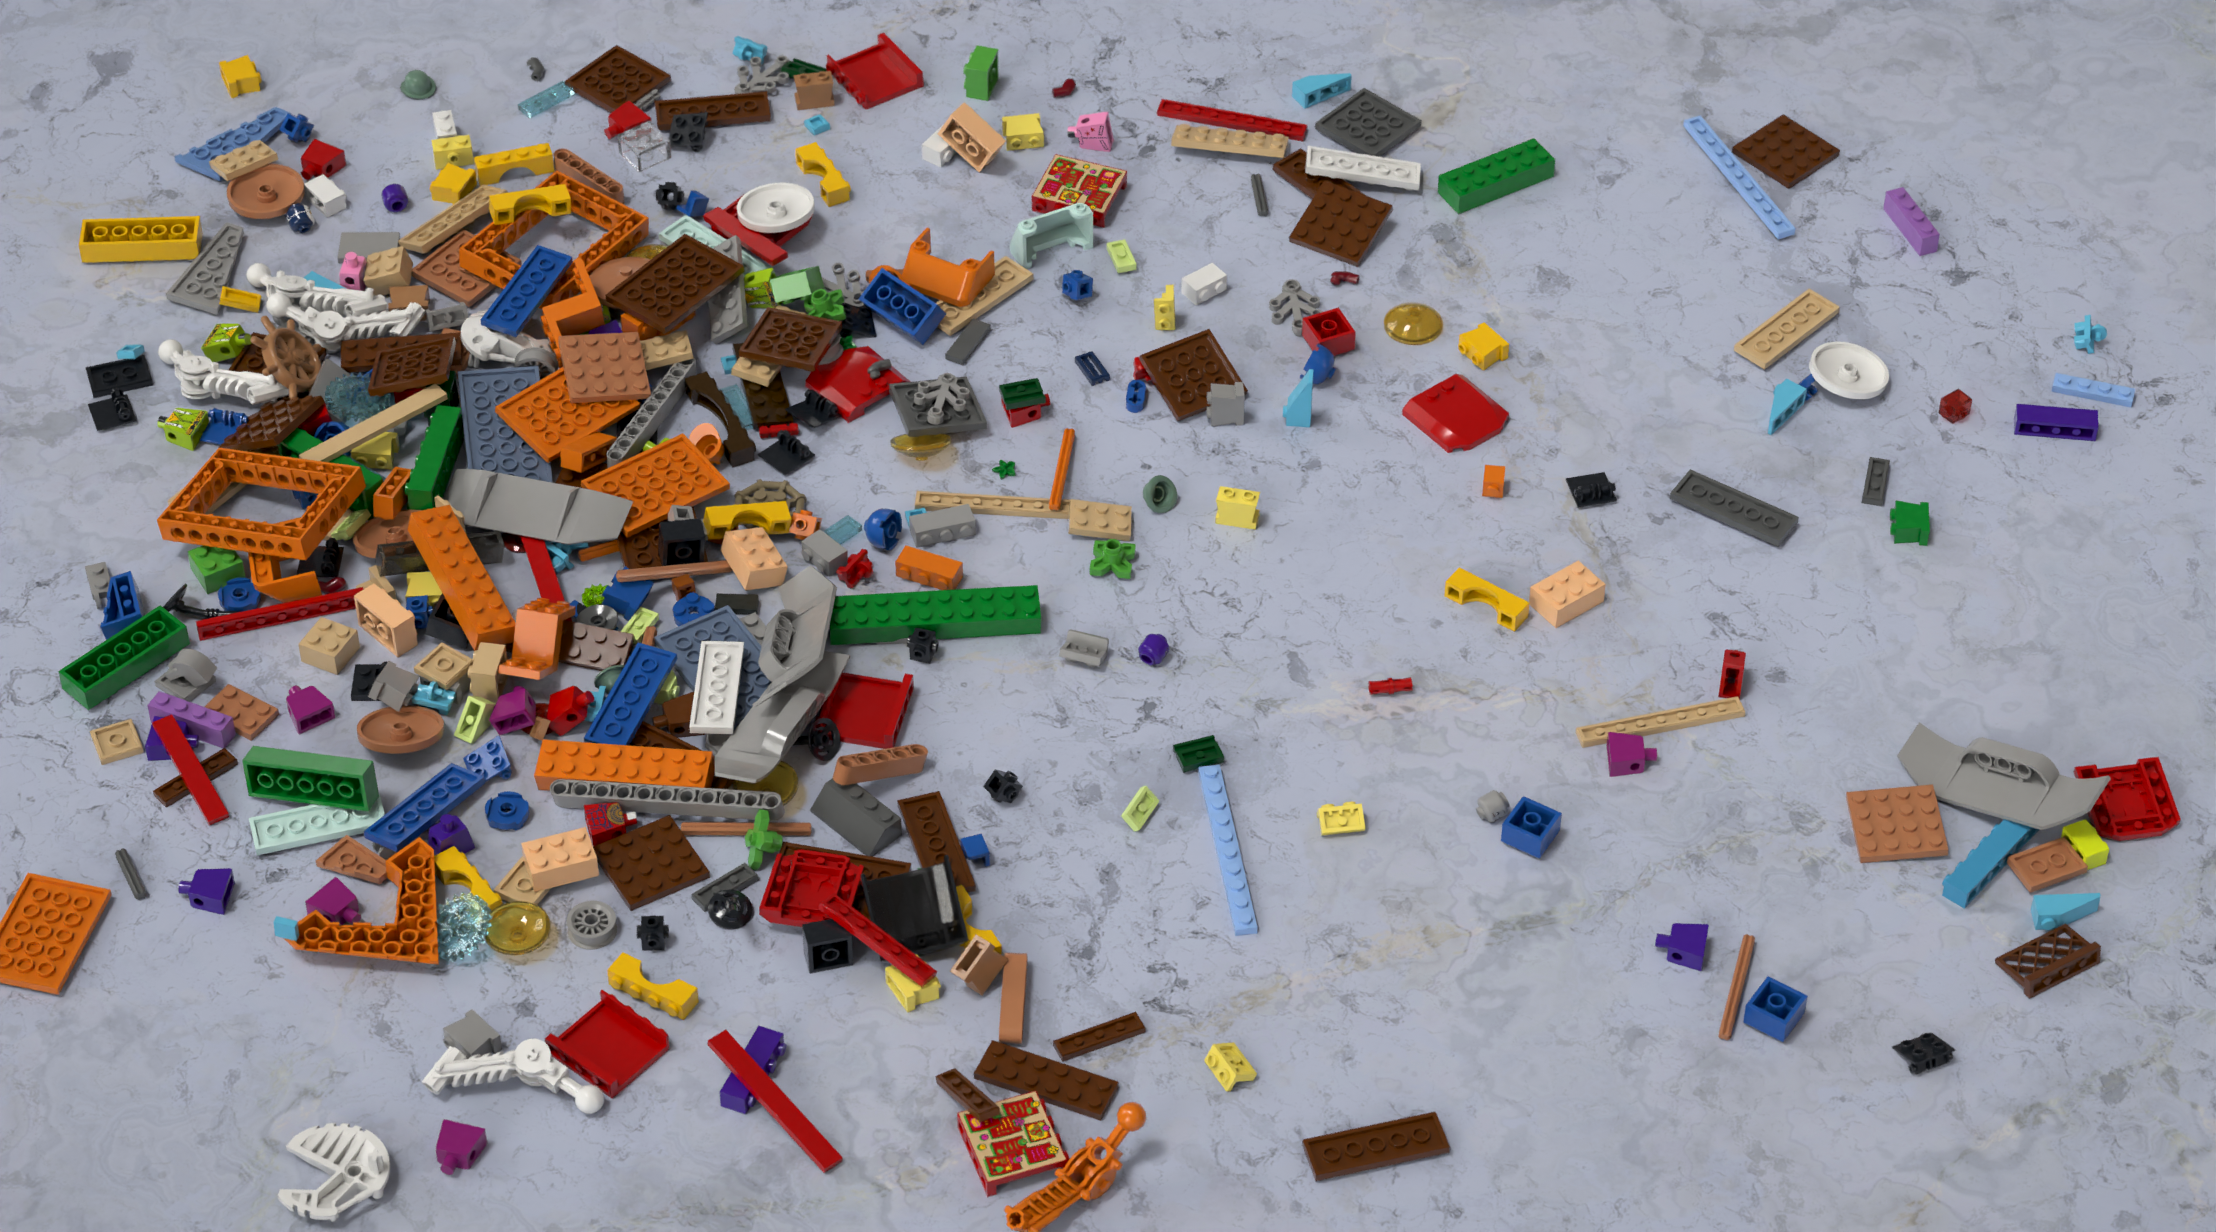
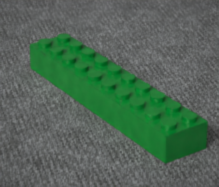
M1038 585L835 596L829 625L830 645L894 642L899 639L908 638L909 635L913 634L915 628L935 631L936 639L1041 634Z

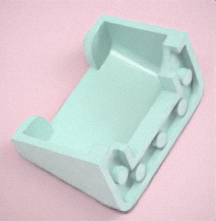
M1077 203L1021 221L1010 241V253L1019 265L1029 269L1032 268L1031 260L1036 259V252L1065 242H1068L1071 248L1075 247V244L1082 245L1084 251L1093 248L1092 210L1086 204Z

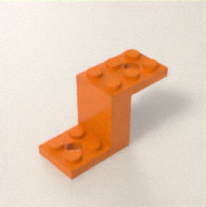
M582 258L574 260L575 268L572 269L576 286L582 294L543 307V316H540L545 336L550 341L549 345L552 353H555L559 369L563 367L558 343L559 336L578 335L605 325L601 304Z
M537 598V600L526 603L518 608L512 659H508L500 664L498 673L540 680L558 670L563 621L575 615L576 607L569 606L570 603L565 601H557L556 604L550 603L549 599Z

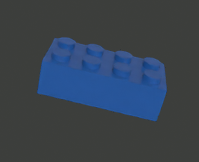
M883 268L880 269L859 297V300L868 309L922 345L946 315L936 303Z

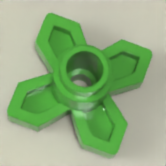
M818 289L812 293V298L804 300V307L806 312L809 313L808 315L837 321L846 319V311L844 306L841 305L844 303V295L841 289L831 291L830 293L824 289Z
M1109 539L1107 541L1096 540L1094 542L1093 555L1097 558L1091 560L1089 574L1103 576L1112 570L1118 578L1130 579L1132 564L1128 561L1134 559L1136 545L1130 543L1121 544L1116 539Z
M759 809L755 816L754 829H749L745 835L746 847H750L748 865L752 870L759 869L762 864L763 852H779L782 846V835L776 831L767 830L769 824V813L767 810Z

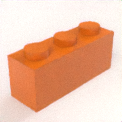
M596 432L562 447L560 453L561 467L582 473L606 461L607 452L617 437Z
M395 467L373 495L374 517L393 520L408 500V495H405V485L410 481L411 469Z
M905 545L895 561L897 577L940 590H955L963 578V562Z

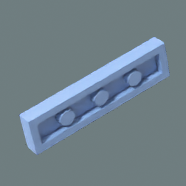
M2056 373L2051 392L2132 407L2135 389Z

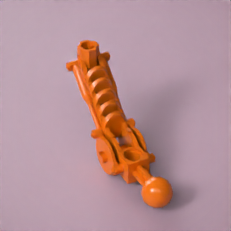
M1137 1102L1123 1104L1117 1113L1118 1124L1107 1139L1099 1136L1096 1140L1091 1137L1088 1138L1085 1142L1086 1146L1074 1153L1063 1169L1059 1168L1055 1171V1175L1058 1176L1057 1179L1043 1189L1033 1192L1014 1207L1009 1205L1005 1207L1004 1212L1007 1214L1006 1225L1018 1232H1041L1044 1227L1057 1219L1065 1209L1080 1198L1090 1201L1102 1196L1114 1182L1116 1171H1119L1123 1166L1119 1159L1124 1153L1117 1147L1129 1131L1139 1130L1146 1122V1111ZM1106 1149V1157L1101 1159V1153Z

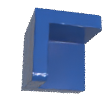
M693 190L690 192L687 204L677 205L676 209L689 217L703 216L710 198Z
M982 833L961 838V849L965 859L972 860L981 857L985 867L990 866V852Z

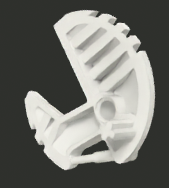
M488 309L470 315L461 327V341L470 352L469 367L478 368L480 360L488 361L489 359L515 363L516 355L521 350L531 347L542 348L552 353L549 339L536 340L522 331L517 337H513L482 326L481 318Z
M328 1123L322 1128L318 1125L300 1132L287 1144V1151L331 1175L317 1190L280 1189L278 1194L280 1202L292 1212H294L296 1206L300 1216L305 1217L307 1211H310L311 1219L336 1221L339 1213L352 1205L360 1203L370 1196L376 1199L383 1196V1189L387 1184L390 1174V1160L382 1141L367 1129L363 1132L360 1126L355 1125L352 1128L347 1123H342L340 1126H336V1123Z

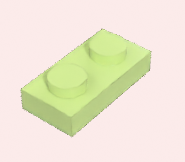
M1125 239L1107 243L1106 249L1117 273L1136 270V262Z
M368 509L353 511L331 533V536L336 540L344 539V541L353 538L355 532L371 516Z
M640 607L621 632L634 634L633 644L641 643L646 627H652L659 620V613Z
M1147 786L1140 787L1121 817L1136 832L1142 828L1159 803V800Z

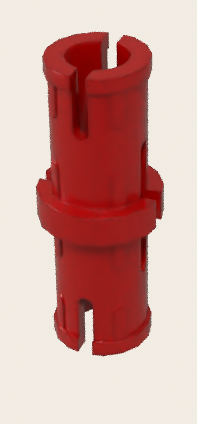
M1391 677L1387 678V680L1368 682L1370 695L1378 693H1388L1390 695L1394 694V692L1413 690L1411 677L1403 679H1392Z

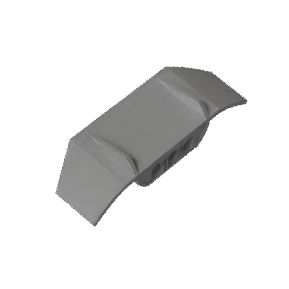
M456 469L443 497V500H447L454 509L459 510L464 515L465 526L567 545L617 539L633 504L631 500L590 489L477 469Z
M811 565L778 587L785 609L778 611L766 625L758 661L762 672L772 682L771 688L767 695L752 704L753 707L762 704L788 685H794L823 659L837 587Z
M824 651L823 659L794 685H788L762 704L752 707L715 755V776L757 783L774 771L832 693L849 661L850 655ZM771 683L759 699L767 695L770 691Z
M1920 722L1897 755L1917 786L1933 784L1937 800L2040 830L2063 824L2090 812L2111 779L2109 775L2089 779L2063 776L2059 774L2055 764L2043 754L1983 737L1973 740L1967 748L1957 746L1935 734Z

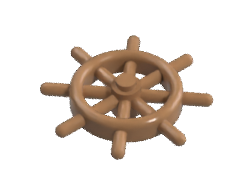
M262 316L261 322L269 334L264 340L256 336H252L250 339L252 344L262 348L263 359L267 368L263 369L262 374L264 376L272 374L278 382L288 388L290 400L297 398V392H310L322 366L317 354L321 350V345L315 344L312 346L305 337L296 332L293 319L287 321V328L276 329L267 316Z

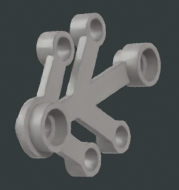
M780 55L775 60V64L760 74L761 58L752 57L750 65L753 68V79L747 83L749 69L747 66H739L737 72L740 77V84L735 86V94L763 91L774 93L776 91V83L786 84L789 82V75L786 72H781V66L790 60L786 56ZM777 71L780 72L777 76L769 77Z
M835 263L832 266L834 275H836L837 284L822 277L824 287L830 290L828 293L841 289L844 297L847 298L844 299V303L857 307H866L860 300H857L863 293L859 283V272L852 270L848 273V279L853 287V292L846 289L843 264Z
M1289 279L1282 286V293L1269 301V309L1274 311L1272 323L1276 325L1282 324L1284 316L1292 310L1294 318L1292 331L1296 336H1302L1303 319L1300 310L1309 315L1321 313L1320 309H1316L1320 306V299L1301 290L1302 287L1297 280ZM1289 297L1290 301L1281 308V303ZM1298 297L1308 301V305L1298 300Z
M944 373L934 382L920 381L918 383V392L914 394V403L922 405L927 401L936 399L934 407H931L928 411L927 421L938 425L944 419L942 408L945 399L953 406L954 410L963 411L965 410V400L969 398L970 390L957 385V378L953 374ZM940 387L939 390L928 393L930 390ZM949 391H954L957 394L958 399L954 397Z

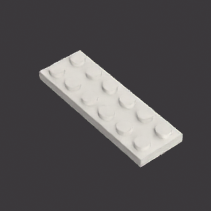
M1308 146L1305 173L1315 176L1322 175L1330 178L1348 179L1349 181L1367 182L1368 184H1380L1387 187H1399L1406 190H1419L1421 163Z
M701 641L690 719V733L733 734L744 642Z

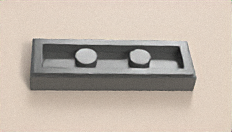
M972 319L946 352L945 359L964 365L991 330V324Z
M1875 457L1869 458L1861 503L1882 506L1890 460Z
M743 863L692 893V900L706 912L708 911L710 899L716 893L722 890L742 891L757 882L758 875L746 863ZM733 894L724 895L725 898L733 896Z

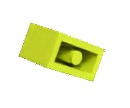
M2086 819L2063 827L2061 838L2065 837L2088 866L2087 870L2106 864L2109 847Z

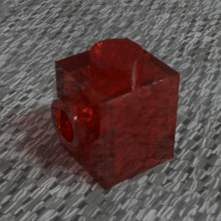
M1956 389L1941 398L1938 413L1953 424L1970 414L1972 399L1960 389Z

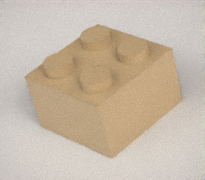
M404 246L378 253L375 252L367 256L364 283L367 288L374 289L373 295L389 294V287L410 286L413 262Z
M323 617L316 622L298 644L301 662L336 675L340 673L360 648L356 629Z
M480 642L478 650L474 651L473 665L468 668V678H471L470 693H473V696L483 697L496 703L503 694L509 675L500 674L498 670L499 665L507 660L505 645Z

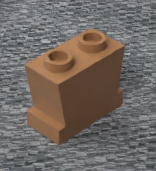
M831 71L793 75L797 93H794L797 110L834 106Z
M428 285L389 287L391 303H388L389 312L393 309L405 310L410 303L414 302L421 305L424 310L429 309L430 296ZM424 314L420 321H426V314Z
M975 935L950 972L963 980L969 988L983 995L1008 958L994 950L995 947L990 942Z

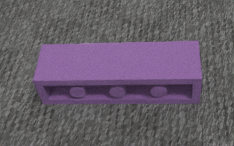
M1904 187L1886 191L1883 209L1917 254L1923 256L1937 252L1939 232Z
M158 691L147 705L151 723L154 716L164 718L172 714L175 720L187 723L190 735H199V740L217 747L226 748L236 735L233 717Z

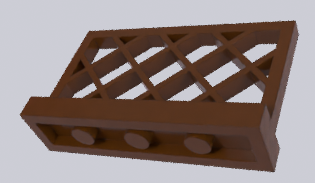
M2065 923L1995 958V964L2024 987V994L2030 999L2099 964L2101 946L2097 942L2090 944ZM2066 933L2070 936V939L2058 938L2057 936ZM2043 943H2051L2053 944V947H2043L2040 945ZM2056 944L2069 945V949L2056 948ZM2072 946H2082L2083 948L2073 950ZM2025 952H2036L2035 956L2022 955ZM2038 953L2052 954L2051 958L2038 957ZM2055 954L2066 955L2061 959L2054 958ZM2009 960L2018 961V964L2011 965L2007 964L2006 962ZM2021 962L2034 963V967L2020 965ZM2037 963L2049 964L2043 968L2037 967ZM2019 972L2031 973V974H2029V975H2027V976H2025V977H2022V976L2019 974Z

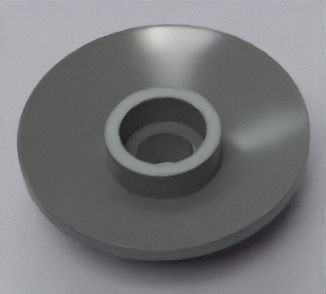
M593 605L581 611L577 616L576 622L613 630L618 623V615L609 606Z

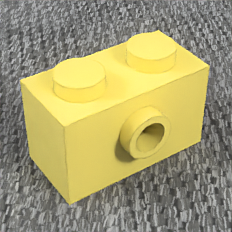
M469 135L431 140L436 170L443 169L447 163L455 166L474 164Z

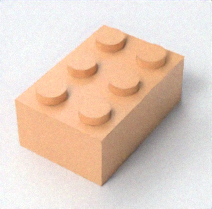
M965 102L949 116L938 132V135L978 172L983 170L994 159L1006 142L999 133Z
M763 527L725 532L721 552L745 590L783 585L788 566Z
M1578 560L1531 586L1529 605L1557 628L1604 602L1606 584Z
M373 583L354 595L358 625L396 657H400L418 645L414 614L402 607L397 599L390 597L385 589L379 588Z
M586 827L521 843L524 864L534 892L599 876L597 857Z

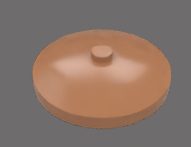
M267 164L234 178L227 187V199L230 207L236 213L253 219H269L284 215L290 206L301 203L305 195L304 182L301 175L290 167L278 164Z
M623 257L603 263L593 270L589 277L600 304L618 308L607 302L605 295L649 262L650 259Z
M400 510L393 520H384L380 517L369 520L353 536L356 551L369 558H389L418 549L408 532V525L411 513L421 510Z
M403 705L399 712L391 707L373 711L363 717L357 725V738L360 744L370 750L389 754L409 753L425 749L438 742L444 734L443 718L437 712L425 707Z

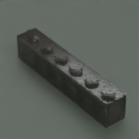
M500 531L467 534L483 565L502 563L505 545ZM414 541L377 545L375 562L380 577L407 574V572L430 571Z

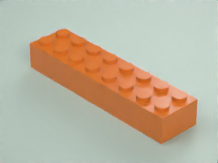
M450 505L411 513L408 532L474 651L478 650L480 642L501 645L512 643L514 641L516 623Z
M543 739L534 778L538 790L550 791L551 783L558 779L711 788L715 766L712 751Z

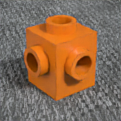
M801 510L800 513L793 512L789 533L795 534L797 539L804 540L820 529L822 518L812 516L813 512Z

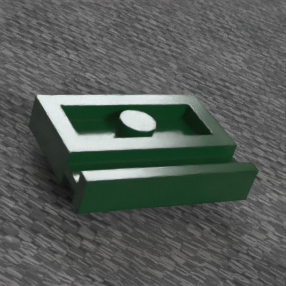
M796 58L781 66V72L788 73L791 79H794L793 75L827 71V68Z
M1038 378L999 385V392L1006 405V410L1046 403Z
M1214 735L1173 745V752L1176 754L1183 773L1196 770L1202 766L1224 763V755L1215 741Z

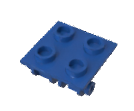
M217 408L210 409L208 417L211 420L204 430L200 441L223 444L224 439L234 434L238 426L249 421V416H246L245 413H236L234 411L229 413L228 410H225L223 413V410Z
M499 735L463 757L467 769L484 776L485 782L496 775L503 779L511 777V764Z

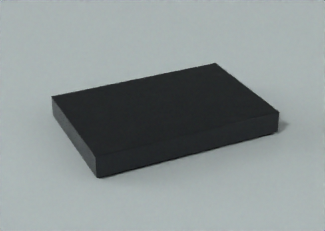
M140 355L135 359H122L85 367L93 398L111 395L114 388H119L125 392L153 386L145 355Z

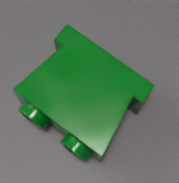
M1896 500L1894 508L1890 509V521H1893L1890 526V535H1894V544L1919 542V545L1927 546L1930 533L1929 502H1920L1919 505Z

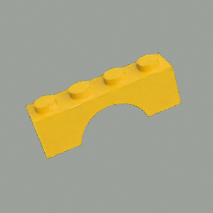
M814 142L795 149L796 164L803 174H815L824 178L820 181V196L828 207L849 201L850 184L843 179L840 170L834 167L833 161L827 158L823 148H820Z
M549 143L474 157L479 186L498 183L506 171L516 167L528 168L535 175L554 172L553 154Z
M565 184L489 195V211L494 225L512 223L519 213L530 209L542 210L551 216L571 214V198Z
M786 501L706 507L703 522L708 539L724 538L726 531H731L734 527L741 524H753L763 527L769 535L789 533L792 519Z
M1460 567L1445 581V597L1461 605L1474 601L1489 604L1498 614L1497 623L1514 632L1528 618L1529 602Z
M453 846L434 856L435 875L444 885L458 884L471 890L465 898L467 913L478 926L502 915L501 897L497 892L494 893L491 890L486 879H482L479 876L477 868L468 863L467 857L463 852H459Z
M963 885L957 886L956 890L969 940L959 946H963L966 949L974 936L978 935L990 942L995 947L994 950L1002 955V945L992 930H979L966 922L972 915V899ZM949 890L938 894V904L936 906L939 915L944 916L948 929L957 935L959 928Z
M624 952L607 969L609 985L614 989L624 991L635 999H640L654 1008L657 1007L667 1012L670 1016H676L684 1020L699 1003L697 987L680 979L667 984L651 983L643 977L641 961Z

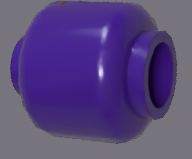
M390 184L383 189L381 195L387 210L390 212H400L407 207L408 196L402 185Z
M1148 634L1138 648L1140 659L1148 665L1160 664L1170 650L1167 639L1161 634Z

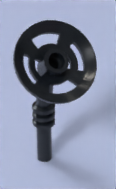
M186 583L163 606L168 612L174 609L176 612L179 611L205 619L242 612L220 611L214 608L203 610L184 605L185 602L182 599L187 590Z
M819 718L812 723L808 736L798 737L792 746L808 745L816 759L828 761L834 758L839 750L840 733L832 720ZM818 724H825V727L816 728ZM830 731H831V733H832V739H833V741H832V746L829 745V740H830V739H829L828 733H829ZM818 752H828L823 756L818 754Z
M722 890L716 893L708 904L710 919L717 926L724 929L741 928L749 922L752 916L753 908L751 901L745 894L737 890ZM726 894H733V895H737L738 897H737V898H735V897H726V898H725L724 895H726ZM716 901H718V913H715L714 911V904ZM743 902H745L747 905V912L745 915L743 914ZM721 903H724L723 910L721 909ZM726 916L737 918L738 921L728 922L722 919Z

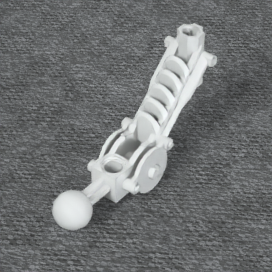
M255 263L247 270V280L252 286L267 287L266 297L269 298L272 294L279 292L286 294L292 306L303 312L310 306L319 312L335 311L343 318L354 315L360 317L367 313L369 315L374 312L381 313L387 310L385 297L373 295L374 289L372 288L360 291L345 288L315 287V281H307L300 276L285 275V272L282 270L277 271L276 277H271L270 269L263 263Z
M280 292L272 294L266 303V308L272 316L278 318L288 316L299 323V331L314 338L315 344H320L321 347L326 348L327 354L339 352L342 340L365 339L366 337L369 339L375 336L383 337L386 334H390L392 337L409 336L425 314V310L421 305L415 302L410 303L405 310L393 309L390 312L386 310L381 313L374 312L370 315L368 313L363 314L360 317L354 315L343 318L338 312H319L310 306L303 312L292 306L289 297Z
M168 339L159 346L158 354L160 359L167 364H174L175 376L181 381V393L186 398L203 399L212 396L214 399H218L220 394L243 398L254 405L267 402L277 403V398L289 396V389L278 382L272 374L264 376L260 373L248 371L236 372L219 369V363L212 362L211 359L204 356H195L189 350L184 351L182 345L174 339Z
M539 1039L525 1040L517 1046L516 1050L508 1051L505 1054L503 1051L497 1052L494 1055L492 1053H487L483 1056L478 1054L473 1055L469 1059H466V1056L461 1051L450 1046L422 1081V1084L429 1091L438 1095L446 1085L452 1084V1087H459L462 1084L469 1086L475 1082L477 1085L486 1081L493 1083L498 1079L501 1082L511 1077H519L525 1084L530 1086L543 1085L555 1094L561 1088L573 1096L577 1108L587 1114L596 1113L604 1103L603 1092L597 1086L591 1084L581 1086L569 1078L568 1068L552 1058L549 1046Z

